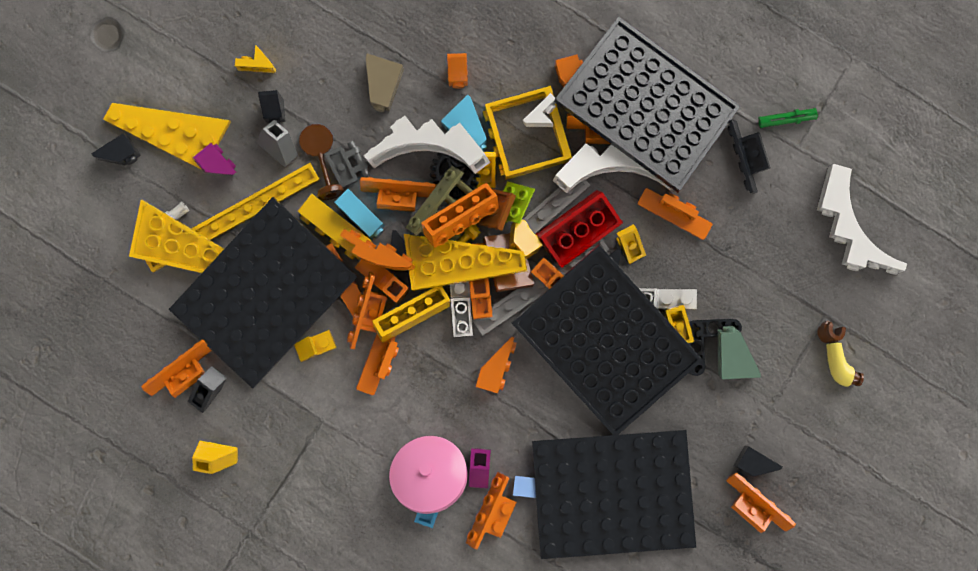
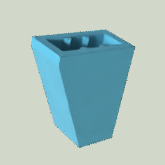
M467 95L441 120V124L449 131L451 127L461 123L482 151H484L487 147V139L472 99Z
M349 189L334 202L371 240L373 237L378 238L384 230L382 228L384 224Z

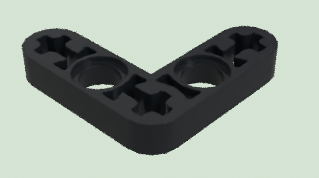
M737 319L692 320L689 322L690 327L695 324V327H699V331H696L695 335L696 337L700 336V340L694 339V342L688 344H699L700 351L697 354L703 360L699 364L701 369H698L697 373L693 369L689 374L699 376L705 371L704 337H718V332L715 334L709 332V324L715 323L718 326V330H723L721 322H724L723 326H730L731 322H733V325L737 326V330L741 332L742 325Z

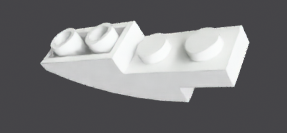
M469 282L451 284L453 336H473Z
M639 288L657 309L668 310L680 305H684L685 309H697V289Z

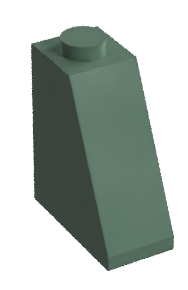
M733 326L723 327V330H718V375L720 378H761V373L741 332Z

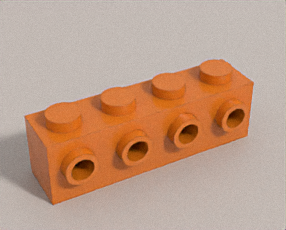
M485 183L424 220L421 224L425 237L434 248L445 244L448 239L461 234L466 228L477 224L485 216L493 214L499 208L496 193Z

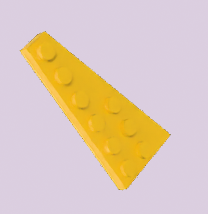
M117 103L111 104L103 118L106 122L199 169L201 168L192 158L210 143L219 145L231 123L230 120Z
M140 201L129 257L203 273L224 250L221 246L146 201Z
M404 234L406 254L413 259L411 263L415 266L414 270H409L412 291L527 272L524 251L448 240L445 244L434 248L425 236Z

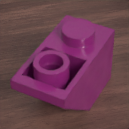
M208 144L192 158L204 173L234 175L236 173L234 170L236 166L229 158L226 160L222 156L224 152L217 144Z
M471 448L469 487L488 488L491 449Z

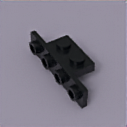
M729 120L728 132L734 138L735 144H733L736 155H739L740 158L738 165L740 171L745 175L744 186L750 193H758L753 174L771 169L761 134L757 132L741 137L737 121Z

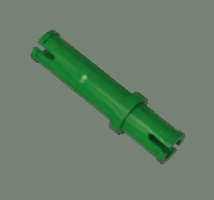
M794 109L793 112L759 116V128L790 123L800 124L803 121L817 120V109ZM805 115V116H802V117L790 118V117H794V116ZM785 118L783 120L771 121L775 119Z

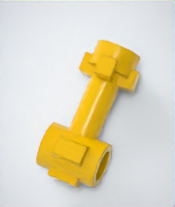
M471 225L464 230L465 233L457 241L466 243L470 238L474 241L481 232L476 225Z

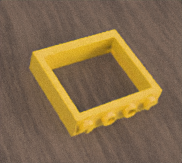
M551 86L485 104L483 116L485 122L489 121L491 128L488 129L490 139L495 141L496 146L493 147V150L496 152V158H500L499 171L501 176L505 175L506 180L568 163L572 158L557 105L549 115L553 122V129L562 157L510 171L493 112L546 98L550 93L553 95Z

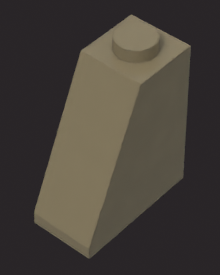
M367 53L366 66L370 103L374 107L373 109L379 112H384L385 110L390 112L404 72L403 65Z

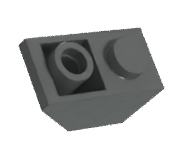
M273 120L262 129L256 143L279 163L286 167L297 158L298 155L289 132L279 123Z

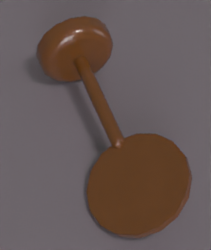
M309 125L301 132L299 144L307 155L318 156L326 186L318 190V199L324 201L338 198L344 193V189L339 184H330L323 155L332 147L333 135L323 125Z

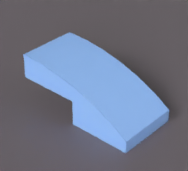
M515 476L513 496L536 498L535 478Z

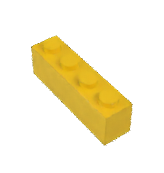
M313 194L308 197L298 210L302 221L307 225L310 222L315 225L316 228L314 230L321 236L325 234L331 238L329 242L333 243L337 248L339 246L343 247L346 250L344 254L352 260L354 258L360 260L361 258L352 253L355 246L340 236L344 229L348 232L352 229L361 235L359 239L366 242V240L372 242V240Z
M442 286L434 287L373 320V327L382 343L447 309L450 307V299Z

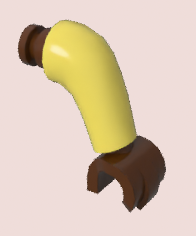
M824 321L818 327L817 333L822 342L829 343L826 345L827 358L833 379L845 387L850 385L861 386L864 381V374L857 373L852 366H849L844 357L842 343L838 342L845 336L846 327L836 328L834 334L832 322Z

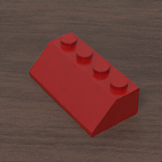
M596 190L536 233V235L540 238L546 251L562 268L623 224L604 193Z

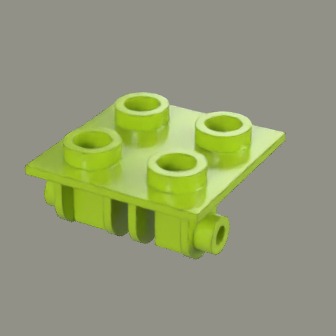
M507 181L503 191L513 193L516 197L506 223L510 221L520 224L535 189Z

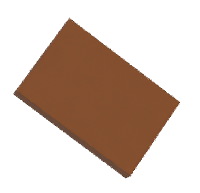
M510 233L485 236L483 238L484 245L488 247L509 249ZM528 259L526 260L527 272L493 277L496 292L534 286Z

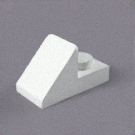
M551 93L523 119L526 127H553V122L545 115V113H551L556 107L555 97Z

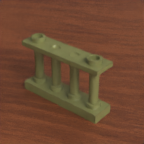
M451 166L405 228L415 235H418L420 232L423 233L421 222L439 212L437 209L443 201L448 205L456 201L449 195L455 185L466 195L473 190L460 179L464 173ZM461 234L455 235L448 240L457 241Z

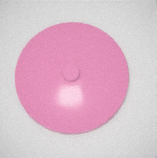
M437 436L420 437L404 445L394 457L389 473L390 486L398 501L409 510L422 514L437 513L454 504L463 493L468 477L466 461L460 450L452 442Z

